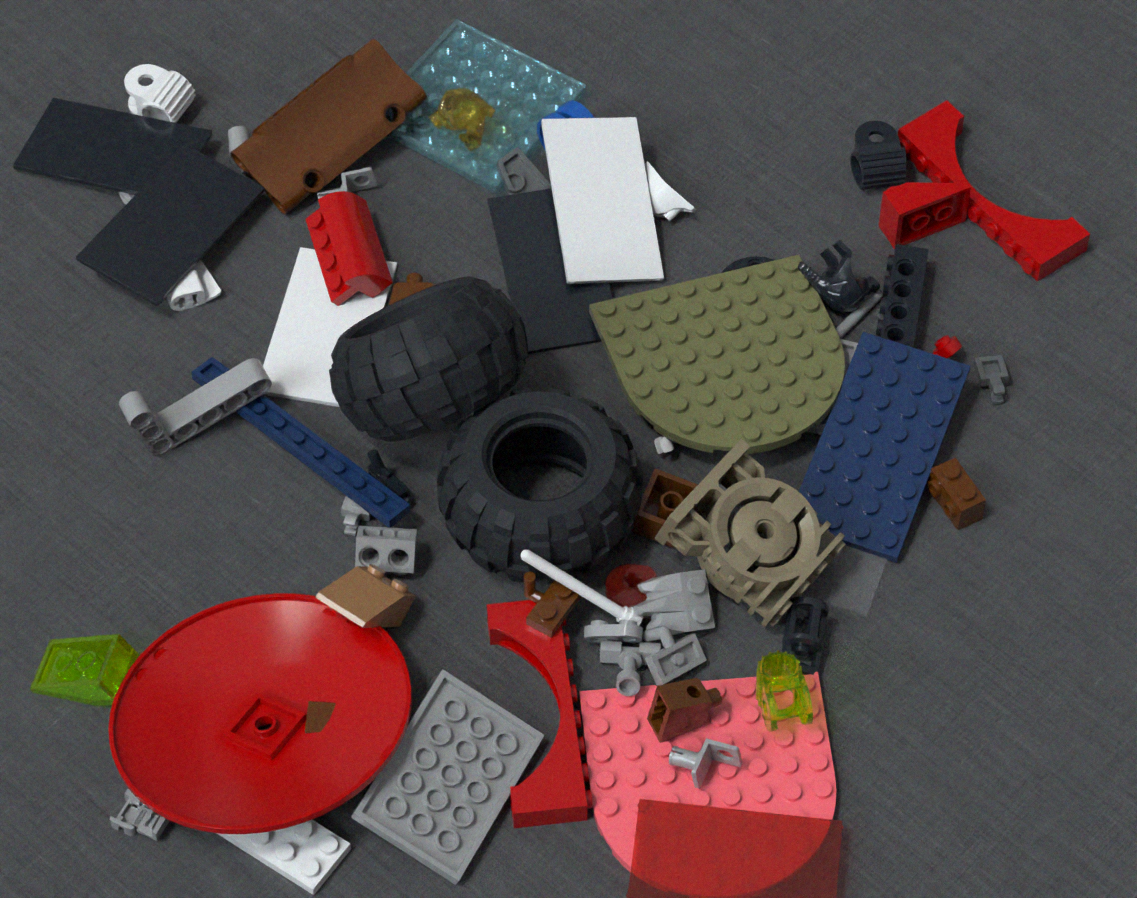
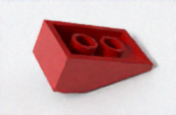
M907 182L899 186H892L883 191L879 228L895 249L896 244L906 245L966 221L971 186L969 183Z

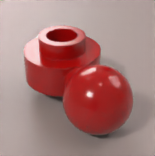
M945 335L934 343L936 348L932 354L949 358L962 347V344L956 336L950 338L948 335Z

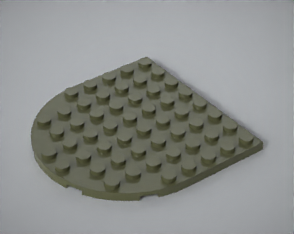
M800 255L589 304L591 318L624 395L639 417L643 416L654 425L656 432L666 438L692 449L713 453L714 450L730 451L740 439L750 446L746 452L748 454L769 451L800 439L801 434L811 427H817L831 412L844 379L845 356L839 335L818 292L813 289V286L810 285L804 275L798 270V265L802 262Z

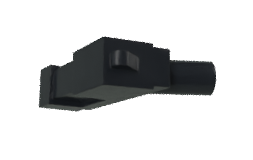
M377 449L370 450L367 453L371 462L368 465V474L411 505L413 498L409 488L385 467Z

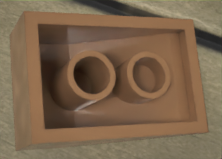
M370 564L369 566L355 567L319 591L315 598L362 628H372L379 625L381 627H400L416 595L408 591L409 586L397 579L390 580L384 576L386 572L383 569Z

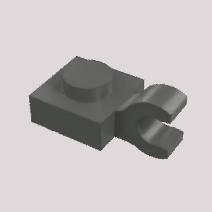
M995 355L974 358V368L980 387L989 386L992 405L1004 403L1002 394H1005V388L1003 384L1008 383L1009 375L1003 356Z

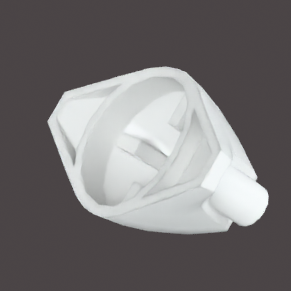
M648 161L645 163L653 216L665 217L670 222L679 212L693 213L696 211L689 202L660 177Z

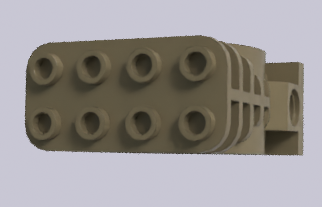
M740 439L669 515L655 539L663 546L669 542L684 556H697L701 569H705L706 578L717 590L734 599L737 603L744 602L751 607L747 613L752 616L755 612H758L764 618L760 623L763 627H766L768 624L774 627L793 604L790 599L801 597L802 593L811 586L820 573L828 567L846 545L842 541L845 535L840 532L835 537L830 533L828 529L832 524L828 520L821 525L816 516L818 513L796 489L781 481L765 478L764 467L746 453L750 446ZM722 484L727 490L724 491L719 486ZM736 506H744L732 519L728 537L727 525L730 513ZM697 512H702L707 517L704 519ZM757 531L764 533L767 539L761 538ZM730 541L732 548L726 553L724 547ZM795 544L797 545L798 551L793 559L784 565L773 567L782 563L790 555ZM752 565L758 567L754 573L748 571Z

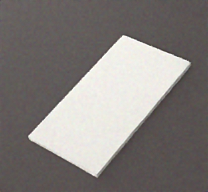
M637 118L542 119L541 125L567 284L663 281L664 275Z
M300 247L263 364L272 382L271 388L263 395L339 407L331 390L329 369L332 368L331 365L333 364L331 353L341 334L364 318L385 308L391 285L374 298L357 291L337 306L330 300L315 249ZM386 261L393 281L397 263Z

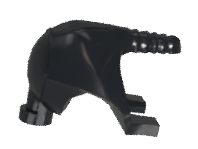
M838 240L832 246L842 257L840 264L831 250L826 248L820 253V256L828 266L822 276H819L818 273L804 262L799 263L798 270L804 275L810 285L813 286V289L818 292L828 307L844 313L861 307L872 292L876 293L880 289V284L871 276L855 279L850 262L852 250L841 240Z

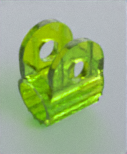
M777 650L775 653L769 652L768 655L762 656L761 661H758L756 700H758V706L762 709V717L769 732L778 729V720L799 717L802 725H809L813 722L811 697L805 677L802 674V667L799 666L800 660H797L794 655L788 654L787 651L779 652ZM790 690L793 693L792 705L785 709H778L773 693Z

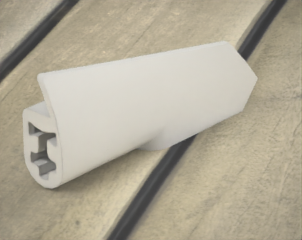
M200 260L167 295V299L171 309L183 311L218 297L221 294V289Z

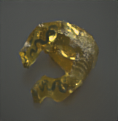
M456 88L445 91L438 110L428 118L437 129L444 126L446 129L453 131L467 130L465 134H459V139L465 148L471 152L480 147L485 126V116L492 118L495 114V109L474 91L467 88Z

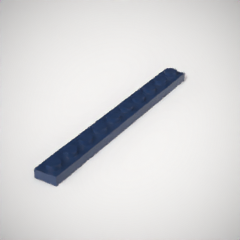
M211 357L191 372L192 379L199 385L204 386L230 369L214 357ZM261 395L235 411L388 528L394 526L410 513L409 503L266 396Z

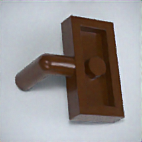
M526 572L524 574V596L537 603L526 617V624L552 638L582 596L556 580L553 581L545 593L536 590L535 574L533 572Z

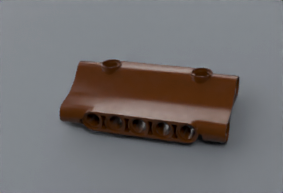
M371 39L353 55L350 54L337 62L252 131V136L230 154L234 162L243 171L252 175L265 188V193L280 212L286 215L310 194L321 190L390 132L401 125L406 116L427 100V95L422 87L396 64L377 40ZM388 108L393 111V119L390 122L386 118ZM308 173L313 177V184L310 187L305 184V177Z

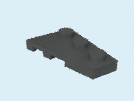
M516 147L497 161L496 167L508 195L552 188L548 180L519 147Z

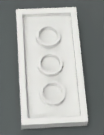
M314 820L264 833H217L313 895L351 850L349 842Z

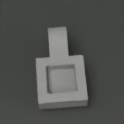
M345 496L341 507V516H345L343 525H346L344 534L356 536L360 521H370L371 514Z

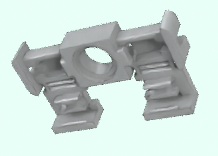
M127 789L124 793L125 801L127 802L117 818L110 816L111 827L118 831L120 828H123L124 833L129 836L136 834V827L138 833L158 841L170 820L153 813L151 809L140 802Z

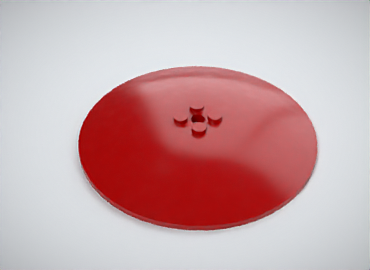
M295 593L255 595L231 600L200 611L170 628L152 642L132 664L119 685L110 711L108 731L112 757L120 777L138 800L153 812L177 824L205 832L220 834L264 833L285 829L322 816L341 806L369 785L389 763L404 738L412 708V688L406 662L397 644L380 625L378 627L362 628L313 595ZM309 701L336 703L329 721L321 732L305 733ZM268 724L272 725L269 729L266 730L258 729L260 726H266Z

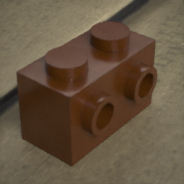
M953 458L931 468L927 484L928 489L955 528L960 530L982 520L986 499L958 460Z

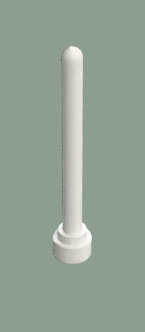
M526 549L521 552L520 556L523 561L615 616L617 622L620 620H634L638 626L640 625L643 616L637 615L632 606L629 608L627 606H619L530 550Z

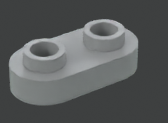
M594 620L591 621V625L584 627V640L591 643H601V640L637 643L642 641L643 628L638 626L634 620H620L619 624H608L606 621Z

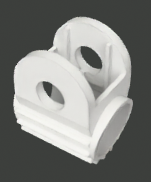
M143 64L136 66L126 74L124 79L125 89L130 95L128 100L129 110L131 114L176 123L196 96L192 84L183 75L176 71H167L156 65ZM143 78H151L153 83L149 86H141L139 81Z

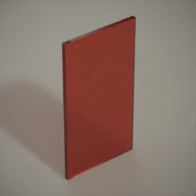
M646 799L639 800L627 898H836L841 833L843 830L842 821Z

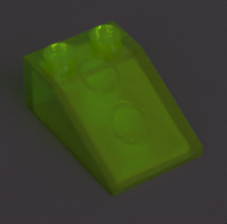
M120 634L51 639L30 690L33 693L94 706L112 705L116 693L130 667L138 658L139 653Z

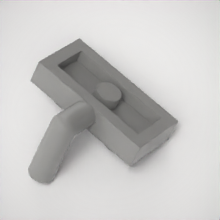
M666 626L645 630L642 634L644 641L650 642L661 639L664 646L663 649L645 658L656 686L663 685L707 661L695 633L689 634L676 642Z

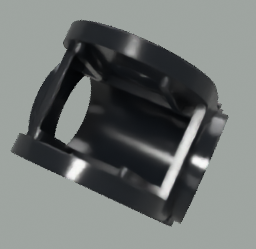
M868 121L860 125L855 132L854 153L850 156V165L854 180L860 189L895 186L905 182V147H901L897 131L894 127L886 122ZM873 134H878L884 140L880 143L872 142L869 137Z

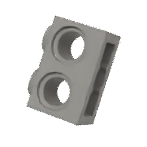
M358 526L355 567L372 564L394 575L414 573L417 529ZM373 548L378 553L371 555L366 553L365 549ZM403 550L407 555L398 556L394 551Z

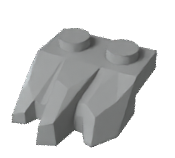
M705 569L655 577L637 585L640 592L647 595V599L633 606L637 615L651 616V621L646 626V630L666 626L672 635L715 628Z

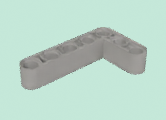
M251 358L156 413L144 395L139 391L125 394L119 400V407L131 429L149 452L153 455H161L263 395L271 388L272 382L261 362L256 358Z

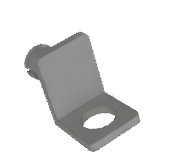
M371 167L341 173V188L317 192L318 199L333 192L347 191L352 193L376 187L377 181ZM358 176H366L369 178L368 181L364 183H357L354 181V179Z
M707 738L699 752L674 746L672 748L674 752H670L669 755L670 765L692 770L694 786L699 789L712 760L738 767L742 765L740 749L737 746ZM719 750L727 751L733 757H727L721 754Z

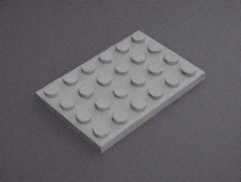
M442 669L408 723L404 738L396 753L373 780L351 818L456 885L509 797L510 787L516 785L543 739L544 734Z

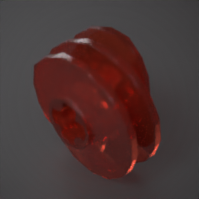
M620 565L607 576L605 585L606 598L621 607H633L647 599V595L640 592L637 585L648 579L655 578L657 575L650 566Z

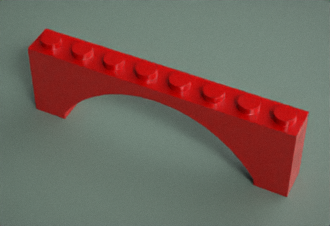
M948 100L899 128L898 137L900 145L905 147L906 157L932 183H969L962 173L955 152L956 137L962 134L964 115ZM969 183L971 190L967 209L968 218L972 222L977 223L991 240H994L1003 248L1007 256L1012 257L1021 265L1023 271L1030 274L1037 282L1087 251L1090 233L1073 217L1067 220H1049L1020 215L992 203L977 192Z
M532 600L487 604L490 645L498 644L514 652L533 666L552 690L560 713L558 732L547 756L528 778L518 786L510 787V803L514 828L587 821V809L593 808L591 790H585L584 782L589 781L587 763H581L580 755H585L583 736L577 737L576 729L581 728V718L579 710L574 711L573 703L577 702L576 685H570L569 677H573L574 672L572 658L566 659L565 651H570L569 635L562 632V626H566V619L552 638L526 624V617L537 604Z

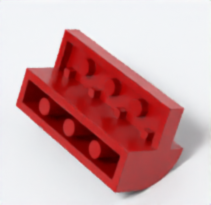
M347 191L327 194L318 199L320 208L305 220L330 300L339 306L357 291L374 298L391 285L393 281L367 202L360 196Z

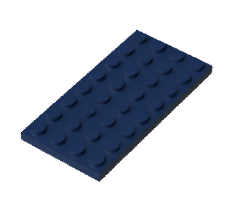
M862 332L842 382L840 392L832 407L799 490V493L806 498L812 508L818 513L816 516L821 525L828 520L832 524L828 529L830 533L835 537L840 532L845 535L842 540L846 544L845 546L897 563L928 483L931 468L934 467L969 375L970 365Z

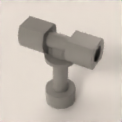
M601 640L600 662L618 663L623 669L616 679V689L620 694L633 696L639 692L641 678L635 670L641 665H647L645 658L659 651L661 643L640 642L639 647L622 646V641Z

